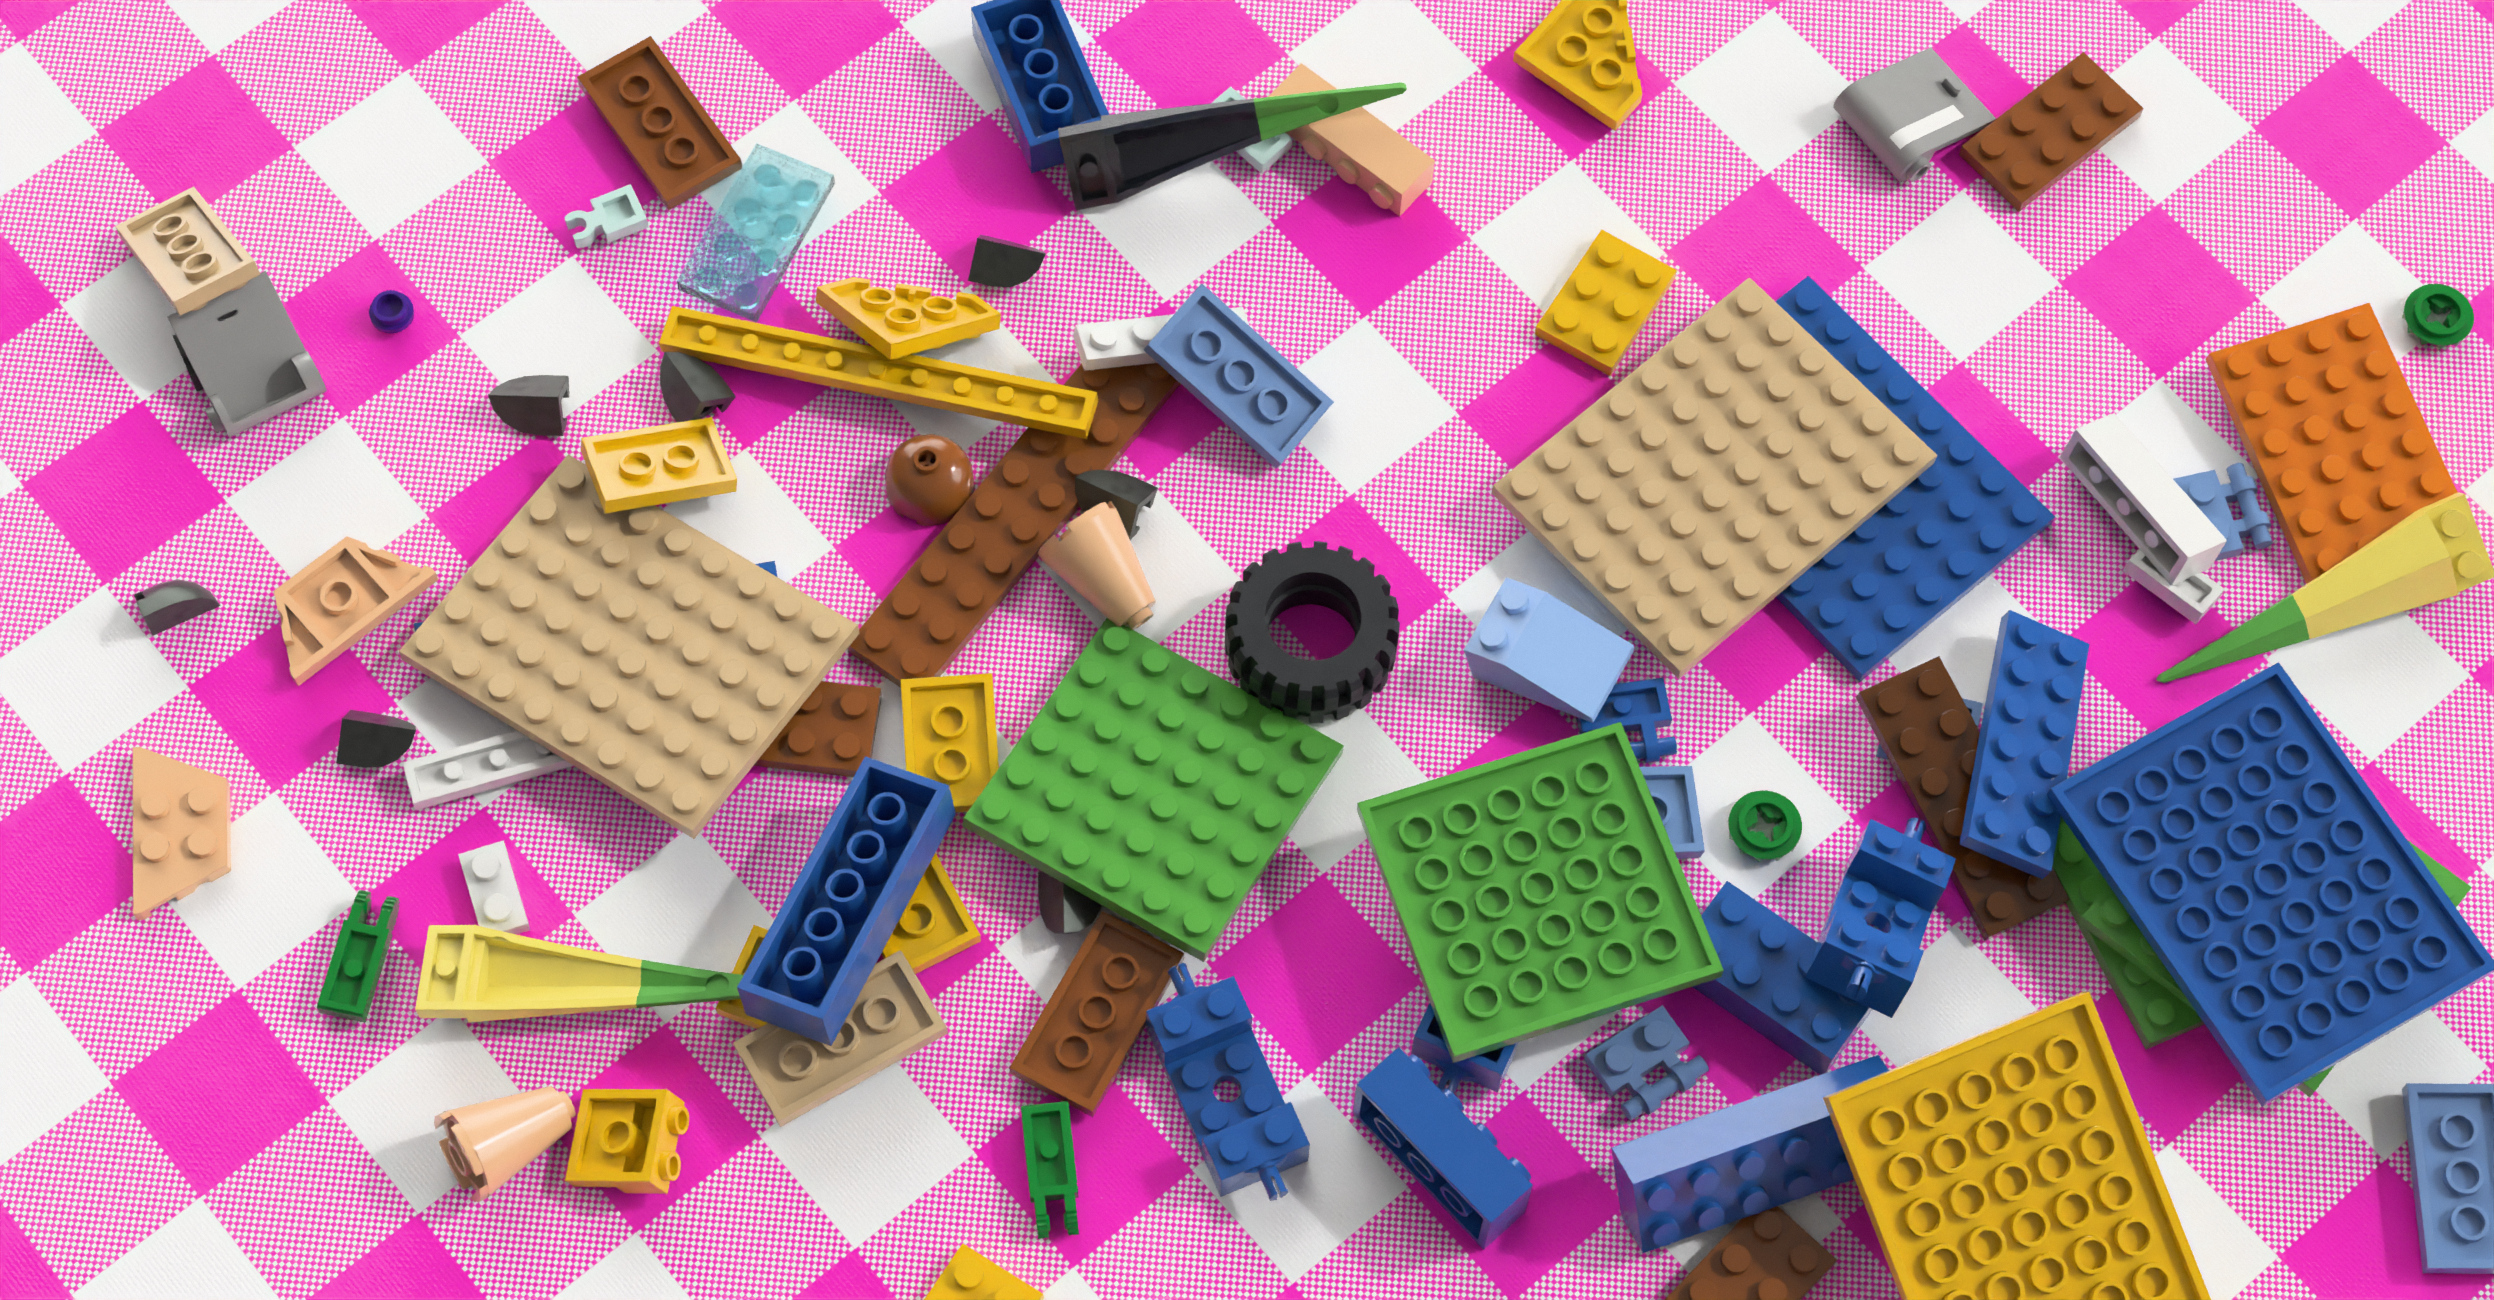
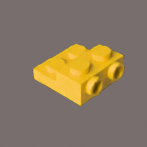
M583 1089L565 1181L574 1187H617L624 1193L668 1194L670 1181H675L678 1178L681 1169L680 1157L675 1152L678 1135L685 1134L689 1126V1113L684 1106L685 1102L667 1089Z

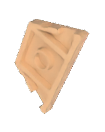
M346 536L275 589L274 595L277 610L280 614L283 639L287 648L290 663L289 669L294 682L300 686L437 582L439 579L436 572L426 565L420 568L401 561L399 555L383 549L373 550L366 543Z
M133 747V914L137 920H145L152 916L151 910L174 897L179 901L195 892L199 885L213 882L231 872L230 784L225 777L142 747Z

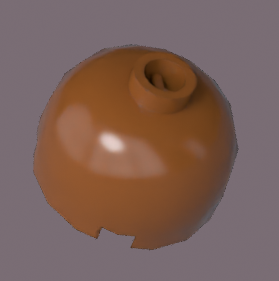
M935 434L914 436L901 443L890 455L885 471L887 499L894 511L901 517L905 515L923 526L942 525L949 522L973 494L975 489L972 464L962 447L947 437Z

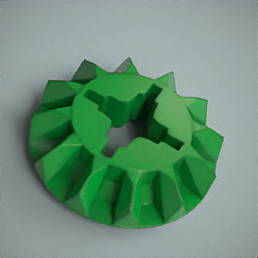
M2427 284L2415 289L2409 295L2405 302L2402 319L2406 320L2408 334L2414 333L2420 338L2421 346L2430 343L2437 345L2438 349L2441 350L2448 345L2457 346L2469 335L2474 324V313L2467 298L2458 290L2443 284ZM2431 310L2436 315L2450 312L2444 320L2443 326L2439 321L2432 323L2426 321L2431 314Z
M1767 790L1750 792L1741 797L1732 807L1727 821L1729 839L1733 840L1738 846L1740 854L1746 853L1754 857L1757 862L1764 859L1778 861L1784 855L1793 852L1802 833V820L1795 805L1785 796ZM1758 813L1766 824H1778L1772 829L1771 841H1769L1768 837H1765L1762 831H1751L1757 825Z

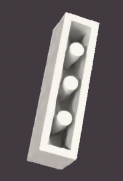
M2113 413L2075 429L2060 458L2172 586L2210 569L2227 540L2119 417Z

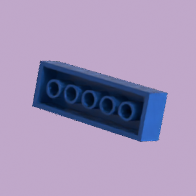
M866 756L864 757L737 986L746 1015L832 1046L956 815L949 785Z
M1880 1056L1870 1057L1611 1147L1621 1217L1642 1253L1853 1180L1854 1176L1823 1097L1889 1071Z

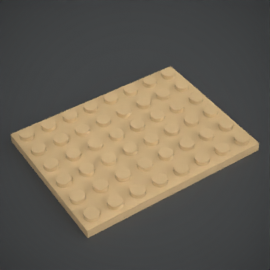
M1749 277L1496 482L1492 487V494L1679 679L1935 463L1937 454Z
M568 454L403 645L399 653L404 662L695 839L860 633L858 624L655 505L605 513L586 464Z

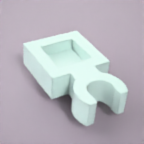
M631 184L591 199L590 202L593 209L591 212L577 210L570 212L564 217L568 230L578 226L585 227L584 231L573 235L577 248L591 245L595 241L596 236L603 233L608 243L649 228L647 217Z

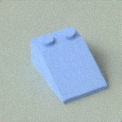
M1507 577L1464 648L1474 678L1592 723L1635 650L1633 644L1551 594Z

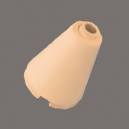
M1111 501L1108 504L1106 502L1100 503L1087 510L1066 525L1068 529L1060 536L1061 541L1054 534L1039 549L1037 554L1042 561L1117 627L1128 625L1131 630H1135L1153 617L1154 614L1150 608L1154 606L1156 600L1119 513Z
M552 1086L444 1111L435 1116L434 1126L437 1129L444 1125L447 1137L440 1140L439 1144L456 1180L463 1190L472 1186L476 1192L471 1199L474 1202H480L492 1195L572 1128L571 1118L575 1117L576 1113L572 1101L565 1091L558 1093Z

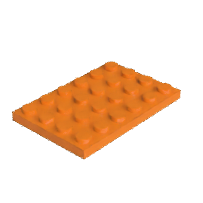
M2370 302L2211 352L2205 359L2306 584L2372 542L2415 511L2458 493Z

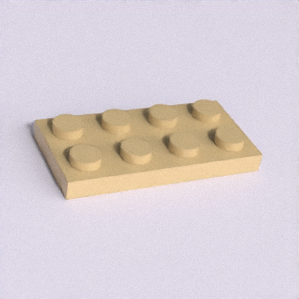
M194 186L115 226L121 240L180 316L189 311L203 308L208 301L228 291L240 289L249 280L261 275L254 259Z
M900 950L875 964L832 1046L770 1023L733 1042L778 1125L782 1127L948 1034V1030Z

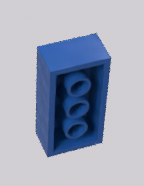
M992 0L971 7L973 37L1031 174L1065 163L1058 128L1101 120V115H1109V112L1060 0Z
M1726 881L1701 915L1724 971L1721 978L1693 986V988L1819 1075L1827 1073L1873 1009L1805 978L1818 942Z
M1398 1047L1356 1084L1352 1113L1484 1250L1525 1213L1533 1187L1529 1181L1531 1180V1175L1520 1161L1514 1157L1508 1160L1496 1147L1498 1144L1496 1138L1486 1126L1479 1122L1474 1125L1462 1112L1464 1107L1461 1101L1453 1092L1447 1088L1441 1091L1429 1078L1431 1076L1429 1069L1420 1058L1414 1054L1408 1057Z

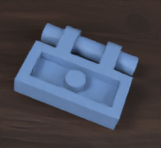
M2235 463L2227 467L2226 471L2231 482L2228 484L2220 485L2215 470L2173 478L2227 540L2215 561L2240 556L2244 549L2241 538L2251 536L2256 549H2264L2273 543L2268 531L2271 527L2267 513L2261 511L2255 496L2258 488L2254 478L2247 475L2243 463ZM2238 501L2244 518L2233 520L2227 503Z
M1663 1005L1589 1051L1584 1057V1061L1610 1097L1615 1096L1626 1088L1633 1097L1621 1104V1109L1630 1121L1644 1112L1649 1115L1661 1107L1662 1100L1678 1090L1684 1093L1696 1085L1695 1079L1709 1071L1705 1060L1700 1055L1687 1063L1680 1061L1677 1055L1688 1049L1690 1042ZM1661 1066L1667 1073V1076L1650 1086L1643 1080V1077Z

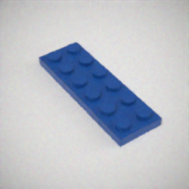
M2009 610L2000 620L1960 845L2043 879L2052 871L2061 817L2048 798L2047 793L2051 787L2066 780L2068 776L2090 644Z

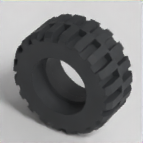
M1314 541V546L1310 548H1302L1301 542L1287 544V552L1280 554L1275 548L1263 554L1261 566L1257 562H1252L1243 571V581L1235 582L1230 593V604L1227 605L1225 617V654L1229 656L1228 667L1232 677L1240 679V689L1246 691L1248 695L1259 696V703L1270 710L1272 707L1283 711L1284 716L1297 719L1298 715L1309 716V723H1323L1324 715L1333 714L1335 720L1349 716L1350 706L1355 705L1357 709L1361 710L1371 702L1372 691L1375 693L1381 692L1387 683L1388 672L1393 671L1396 660L1400 622L1398 621L1399 608L1396 597L1390 595L1391 585L1384 575L1379 574L1374 577L1375 565L1365 557L1356 561L1352 558L1353 550L1341 545L1338 551L1327 549V542ZM1307 604L1320 605L1330 608L1343 616L1353 628L1355 638L1347 649L1334 657L1323 660H1304L1294 657L1279 648L1269 635V625L1278 615L1292 607Z

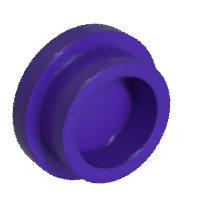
M395 290L379 293L374 298L369 309L372 324L376 329L384 333H398L405 330L412 323L415 313L411 300L403 293Z

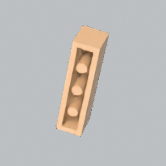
M1300 63L1268 97L1336 90V88ZM1363 107L1285 132L1302 144L1304 150L1311 157L1317 160H1324L1336 170L1337 174L1349 184L1355 183L1369 193L1371 199L1383 209L1389 208L1399 216L1405 212L1433 181L1435 160Z

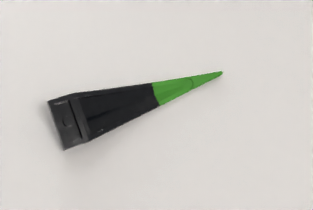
M1399 82L1101 115V120L1058 128L1075 209L1081 210L1120 202L1186 171L1263 140L1355 108L1403 94L1407 90L1406 83Z

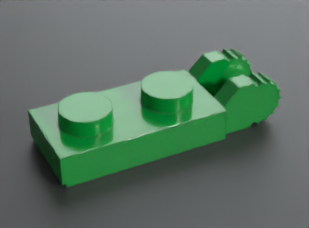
M358 891L348 920H344L317 1003L319 1013L366 1022L393 936L391 932L394 930L396 918L398 917L400 907L398 898L386 897L381 907L377 925L372 926L365 924L371 909L372 895L368 891Z
M1064 1101L1021 1106L1030 1201L1035 1205L1038 1239L1049 1238L1050 1220L1049 1215L1046 1214L1045 1201L1062 1199L1065 1202V1213L1063 1214L1065 1229L1068 1231V1235H1077L1079 1230L1075 1198L1079 1197L1069 1103Z

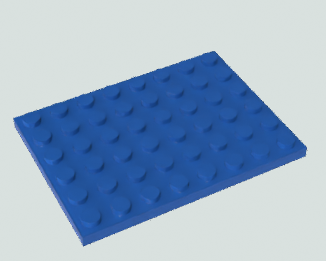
M1807 276L1775 302L1937 454L1935 463L1776 596L1796 619L1861 682L2053 523L2055 516L1814 280Z
M2279 662L2051 787L2047 793L2050 801L2262 1107L2494 973L2493 958Z

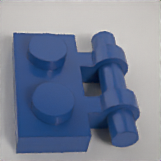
M1664 678L1615 684L1593 723L1576 717L1579 734L1618 722L1622 723L1625 732L1639 731L1641 741L1630 742L1636 759H1643L1645 763L1659 762L1662 756L1677 754L1675 737L1657 738L1656 728L1668 727L1672 721Z

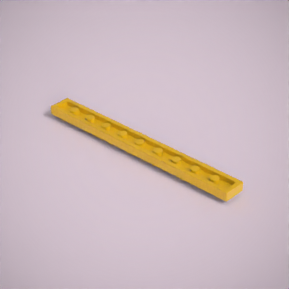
M672 306L659 341L661 352H681L704 361L1087 439L1098 404V395L1094 391L912 354L904 359L890 360L873 346Z

